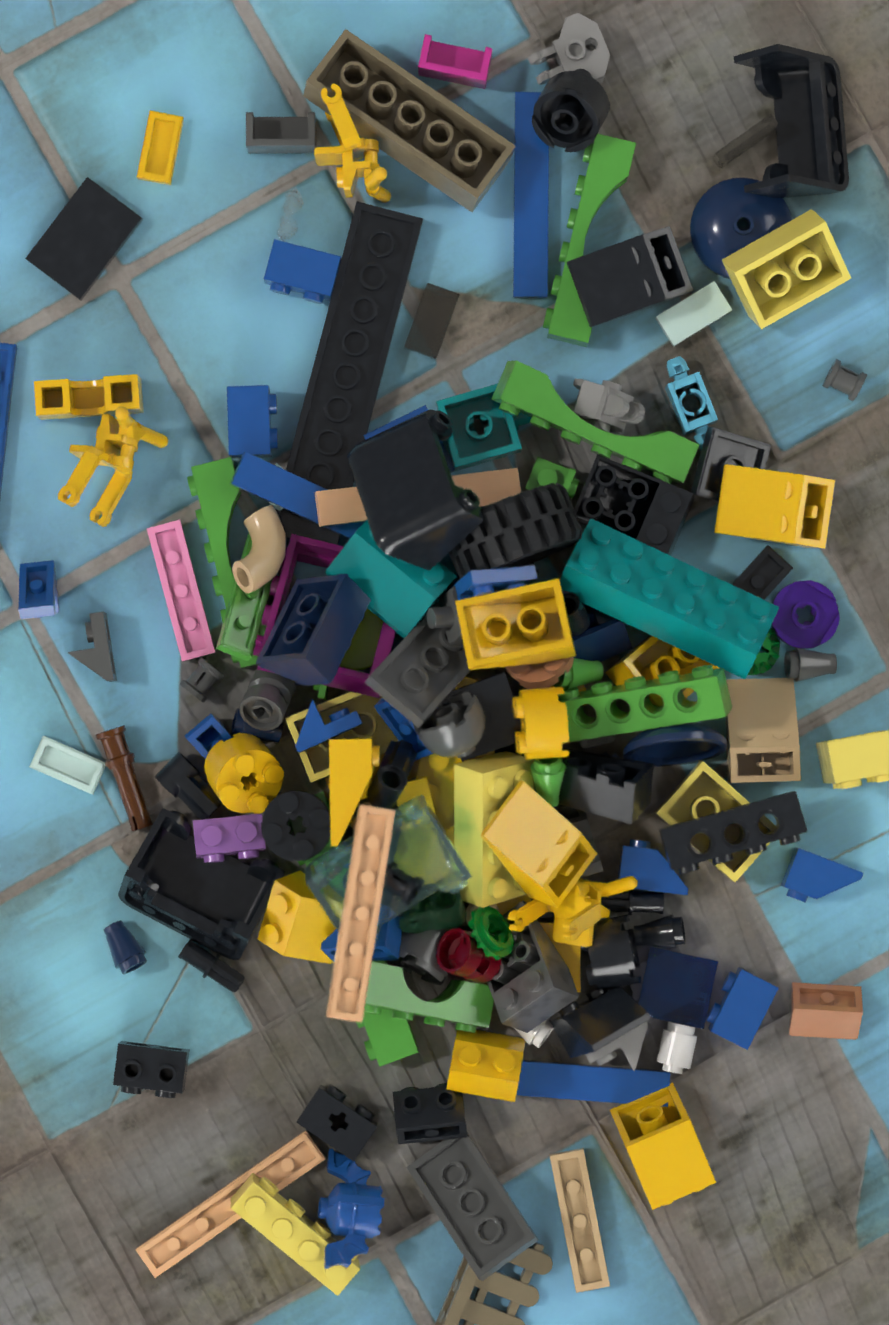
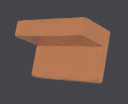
M792 982V1014L789 1035L858 1039L863 1015L861 986Z

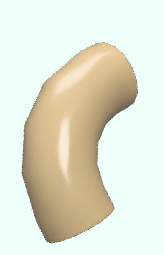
M273 505L256 511L243 522L252 539V549L243 559L234 562L233 575L240 589L248 594L261 588L276 576L286 555V533Z

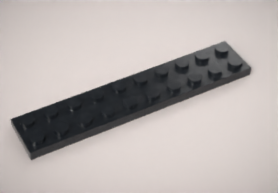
M358 201L354 209L286 471L327 490L354 486L355 480L347 454L357 443L364 441L363 435L368 433L423 223V218ZM275 509L280 517L286 538L290 539L291 534L338 545L340 534L325 527H319L318 524L286 509H283L281 512Z

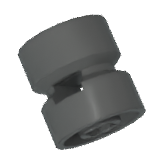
M257 669L240 704L239 712L242 719L253 728L263 731L279 727L294 695L295 681L275 673Z

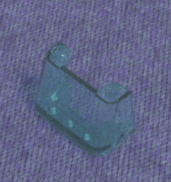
M424 795L416 796L394 809L395 817L387 865L394 861L399 865L398 868L414 878L417 876L421 877L424 880L418 896L409 906L402 904V899L391 892L383 891L375 943L379 939L377 934L381 930L380 926L438 890L441 892L449 891L450 894L460 891L468 884L467 880L472 877L471 872ZM354 835L319 856L305 868L307 885L338 932Z

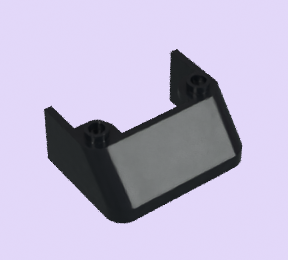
M775 44L734 56V63L755 68L754 82L756 88L765 97L774 100L779 163L766 167L762 181L744 185V192L771 198L826 195L846 190L849 184L841 75L836 61L830 56L782 44Z

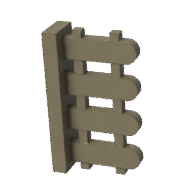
M536 1242L533 1247L527 1248L509 1262L524 1268L519 1280L496 1271L481 1281L463 1256L435 1325H458L460 1319H464L463 1325H525L523 1320L515 1315L520 1304L531 1307L539 1300L538 1290L529 1284L533 1272L544 1275L549 1273L553 1266L552 1259L542 1252L544 1245ZM474 1286L478 1287L474 1299L470 1298ZM488 1292L510 1300L506 1312L483 1303Z

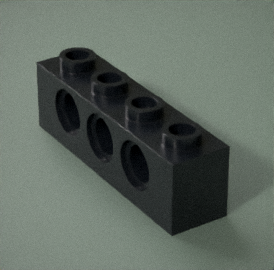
M796 791L786 792L659 829L669 867L671 870L678 869L679 874L700 869L698 863L712 859L713 865L733 860L732 853L746 850L747 855L766 851V843L779 840L781 846L801 840L799 834L808 832ZM765 814H771L776 819V828L770 834H763L758 827L759 819ZM736 823L742 828L743 836L738 843L730 844L725 839L724 832L728 825ZM698 833H704L709 839V847L703 853H695L691 848V839Z

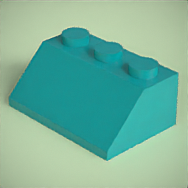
M368 520L353 534L325 571L328 576L347 574L371 599L367 608L403 638L427 615V610L433 608L439 602L440 597L449 590L456 578V575L440 562L429 571L385 554L376 544Z

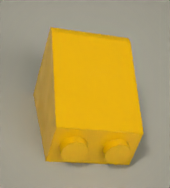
M673 1082L663 1089L610 1109L652 1210L669 1205L677 1199L702 1191L707 1186L716 1183L692 1122ZM668 1102V1107H662V1105Z

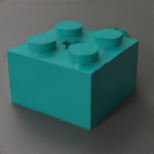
M497 384L436 401L437 410L444 412L452 422L453 434L446 441L455 471L521 453L522 447L517 430H519V426L529 424L531 417L519 413L518 417L501 411L499 409L500 403L492 400ZM475 419H479L481 424H488V427L484 428V434L478 435L476 431H470L469 428L473 427Z

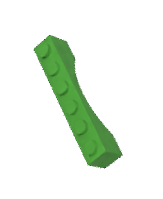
M597 134L594 143L585 148L582 162L589 163L586 176L579 175L574 195L581 196L578 209L571 208L566 227L573 229L570 242L563 241L559 261L564 262L565 265L562 276L555 274L551 295L557 296L554 309L547 307L543 328L549 329L547 336L549 339L583 347L588 346L592 327L589 326L567 262L583 256L585 238L593 218L610 195L627 182L636 146L635 142Z
M517 360L507 361L492 396V400L500 403L499 409L505 413L518 417L519 413L531 417L530 424L549 431L551 426L562 431L560 437L571 443L579 445L582 440L592 445L591 451L608 459H610L611 454L623 459L622 465L637 471H641L643 468L652 472V477L669 484L672 482L684 483L699 448V444L671 431H657L641 436H623L598 429L581 419L564 403L555 391L547 374Z
M232 457L192 466L193 475L187 477L192 497L198 495L201 509L195 510L200 530L206 529L209 542L204 543L208 563L215 562L218 574L212 576L216 596L223 595L226 609L220 610L223 622L235 582L229 552V531L234 508L241 495V489L230 484L236 471ZM260 626L258 635L264 636L266 626ZM231 655L233 663L239 662L242 669L257 666L256 661L259 656L253 655L247 662Z

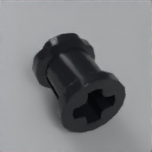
M392 861L386 868L383 891L391 892L402 899V904L409 906L418 896L424 880L419 876L415 878L400 870L398 868L399 865Z

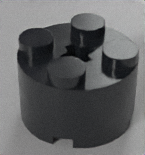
M585 69L558 73L547 82L535 103L532 116L533 128L538 137L552 148L556 145L566 148L565 152L581 151L593 142L610 110L608 96L601 84Z
M290 791L283 793L273 799L264 811L261 822L262 837L269 849L277 856L290 861L307 860L320 853L331 838L330 811L318 796L310 792ZM301 816L304 818L302 824L307 827L306 831H299L296 835H293L291 833L292 827L288 822L290 819L296 820Z
M628 915L601 919L594 924L592 946H581L583 951L589 950L591 964L586 965L589 985H597L599 991L641 983V975L634 977V969L640 967L633 929L626 930L624 922L630 921Z

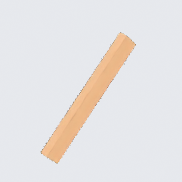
M518 468L451 475L456 486L470 489L478 496L480 508L521 493ZM357 487L315 492L319 527L364 522L367 520Z
M359 805L325 1017L356 1022L363 1021L395 810Z
M305 1130L135 1250L154 1278H156L242 1218L231 1209V1198L252 1173L260 1179L266 1177L281 1191L324 1161L326 1157L308 1131Z

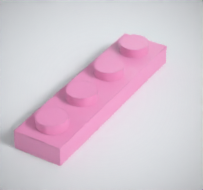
M181 520L147 528L182 662L216 653Z

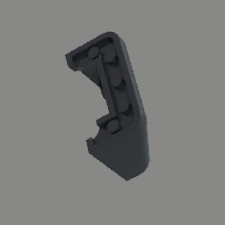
M431 409L357 443L347 454L363 508L378 547L385 554L429 571L485 520L479 506L480 500L472 490L463 489L454 484L440 441H446L452 436V422L444 412Z
M162 808L124 875L118 893L120 900L130 908L228 959L239 960L266 911L274 881L282 878L285 871L281 870L275 862L265 858L254 860L250 866L230 855L224 856L225 861L204 863V858L197 859L195 838L190 835L191 827L187 823L188 819L180 812L168 811Z

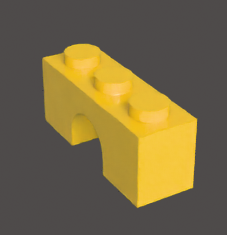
M138 374L103 376V379L93 381H71L69 379L34 381L36 416L41 420L102 416L103 414L115 415L116 409L121 406L126 407L130 414L144 413L142 380Z

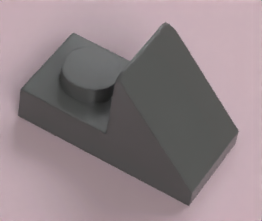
M90 613L91 622H85L88 643L94 642L95 648L71 651L68 654L106 681H117L107 613Z

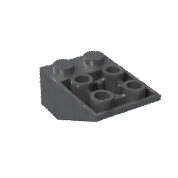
M520 902L503 914L509 925L515 923V921L508 920L509 913L512 910H518L527 904L526 902ZM537 919L527 925L521 932L512 931L513 950L508 956L502 958L498 973L492 980L487 982L501 1023L526 1033L579 997L568 966Z

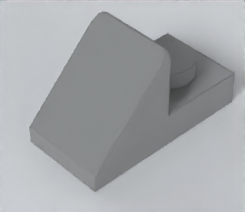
M647 1022L601 1049L585 1054L589 1063L597 1061L598 1065H602L617 1056L615 1050L621 1048L631 1068L635 1071L648 1027Z

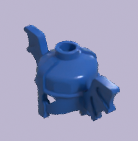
M329 1149L327 1172L346 1183H338L328 1197H320L318 1218L326 1220L331 1234L345 1238L326 1245L324 1250V1268L329 1269L335 1265H342L348 1268L356 1255L368 1253L369 1247L366 1245L365 1238L373 1239L374 1236L380 1235L381 1231L378 1228V1225L382 1222L380 1210L384 1208L385 1198L381 1197L383 1193L382 1186L366 1184L371 1174L369 1170L361 1169L355 1161L335 1152L333 1149Z

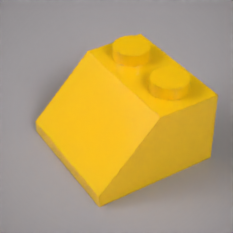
M302 871L276 879L257 940L282 956L332 964L334 962L321 950V944L340 926L344 898Z
M457 1030L446 1089L515 1102L525 1040L519 1037L476 1030L475 1033Z

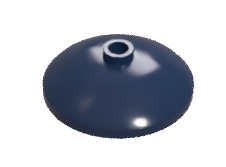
M731 178L719 182L702 195L692 213L690 237L694 251L709 270L721 277L730 279L722 259L792 220L789 208L783 198H771L744 192V185L760 182L759 180ZM741 219L747 220L750 228L742 231L738 228L737 222Z
M697 722L643 730L627 743L623 749V758L653 763L654 767L691 764L705 761L724 753L727 750V739L718 731Z

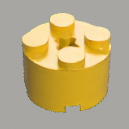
M563 687L520 690L518 697H512L513 716L521 721V732H515L516 752L524 754L525 760L568 757L569 750L562 749V743H569L566 702L561 703L558 700V694H565Z
M238 733L226 741L220 740L211 748L204 764L205 774L210 787L223 805L234 812L263 813L281 789L284 770L263 741L254 735Z

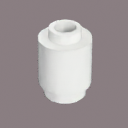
M668 1021L667 1029H663L657 1062L663 1063L662 1070L682 1074L683 1068L691 1069L697 1036L694 1035L696 1027Z

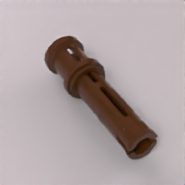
M123 725L98 733L96 738L102 742L107 758L105 765L109 770L113 771L124 808L129 818L131 830L136 831L151 826L153 823L134 772L132 763L135 762V755L129 751L124 736L126 728Z

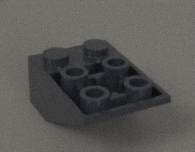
M670 226L636 236L567 262L590 327L670 302L693 291Z
M597 454L574 510L578 521L586 526L590 519L596 520L671 556L695 498L692 492Z

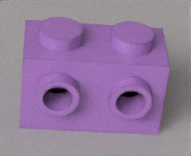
M262 813L194 820L193 828L197 859L204 858V863L225 861L224 856L238 854L239 859L258 858L259 852H265L266 850L261 830Z

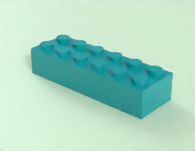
M593 519L589 520L560 579L562 590L575 593L582 603L719 668H724V670L743 679H746L779 610V606Z

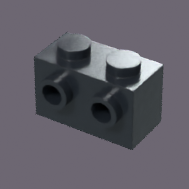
M121 1041L118 1043L113 1085L121 1086V1092L141 1094L142 1089L156 1090L155 1096L176 1098V1093L182 1094L185 1091L190 1049Z
M447 1083L422 1089L406 1087L401 1091L393 1092L398 1145L467 1137L463 1093L446 1089Z

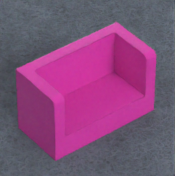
M425 34L418 65V76L485 89L493 48L486 47L485 52L432 41V35Z

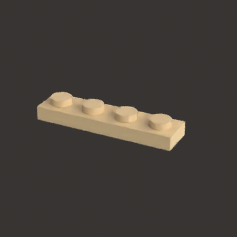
M580 1148L549 1154L576 1293L609 1287V1277L584 1149Z

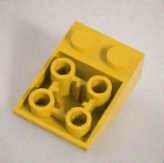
M724 464L714 533L806 548L825 549L835 480Z
M521 780L480 834L529 898L557 908L597 855L584 835Z

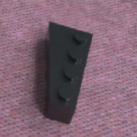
M516 746L511 750L512 753L524 756V754L516 752ZM562 748L569 750L568 757H561L562 763L565 764V772L559 794V804L633 824L651 803L653 763Z

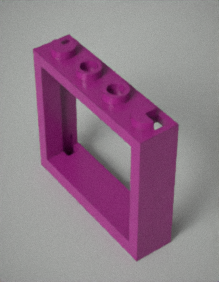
M291 534L289 545L286 547V555L281 564L283 566L280 576L276 575L272 579L269 595L275 597L272 606H265L261 625L266 626L264 636L257 635L253 652L254 656L260 655L287 600L297 561L328 568L344 546ZM383 621L370 674L338 667V672L331 684L321 685L380 698V695L369 687L365 681L391 653L396 631ZM258 666V668H257L258 670H262V671H266V672H271V671H268V670H266V669H264V668H261V667H259V666Z

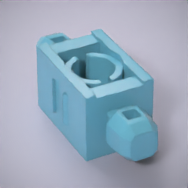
M681 356L667 361L669 378L674 379V382L668 383L665 390L683 435L695 432L696 436L693 438L699 444V449L702 450L707 427L716 423L718 418L700 372L688 376L689 368L687 363ZM695 385L696 389H689L688 394L696 396L700 401L701 406L700 410L696 413L697 416L704 409L707 415L687 422L686 418L692 419L695 416L694 412H688L682 405V399L685 397L686 392H682L679 398L676 392Z

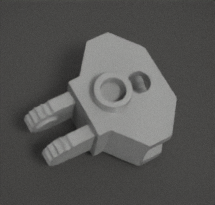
M576 13L565 18L560 37L552 42V46L528 57L530 65H538L551 58H556L558 67L546 70L536 77L539 85L546 84L558 73L575 71L576 69L587 70L595 80L602 84L609 63L610 53L598 24L582 14ZM591 45L595 50L590 51L586 49V46Z
M575 378L573 385L579 389V394L575 406H567L584 421L607 432L612 430L623 433L626 423L639 424L644 419L643 417L646 412L644 405L633 402V396L621 392L622 385L603 380L602 385Z

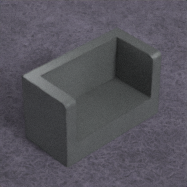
M246 112V148L248 154L314 153V148L317 147V119L315 112H308V117H254L253 112Z

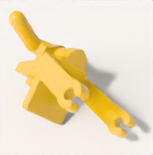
M337 84L331 85V90L335 92L334 97H328L327 88H322L321 98L330 112V115L325 112L326 118L331 123L340 146L314 148L317 166L343 165V167H336L337 187L344 188L346 198L354 196L358 178L364 177L367 194L383 203L389 202L391 192L379 185L387 177L386 169L378 164L379 141L359 137L342 98L341 89Z
M123 406L116 409V418L110 414L102 415L101 423L96 431L95 447L70 445L69 452L78 457L80 461L66 485L58 493V500L70 507H74L78 504L80 496L97 466H110L114 468V475L89 516L91 521L102 527L110 523L114 509L132 480L134 452L138 450L139 441L143 440L159 448H165L169 442L167 436L136 422L131 417L128 409Z
M634 876L624 877L608 883L579 878L558 908L533 899L518 910H512L508 915V920L515 921V923L510 924L509 929L521 932L527 925L545 913L554 912L552 934L554 942L590 947L593 942L594 924L600 921L601 918H609L610 910L601 905V897H610L633 890L637 887L638 881Z

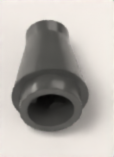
M794 648L793 651H786L784 656L785 676L788 679L794 678L795 682L822 675L835 674L837 670V658L834 653L827 654Z

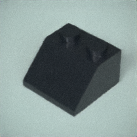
M597 987L586 994L588 997L587 1001L578 1005L577 1001L571 1002L558 1011L561 1016L550 1022L570 1058L601 1049L647 1022L651 1017L621 987L601 991Z

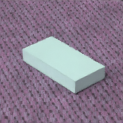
M715 281L656 316V320L674 347L732 312V308Z
M43 736L29 767L93 795L106 765L102 760Z

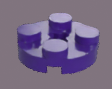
M811 580L796 581L782 588L772 604L779 606V610L771 626L775 630L777 637L790 647L800 649L815 648L827 642L838 628L840 615L834 594L826 586ZM806 605L812 608L810 614L814 617L813 621H805L803 624L797 621L799 616L795 613L797 608L804 609Z

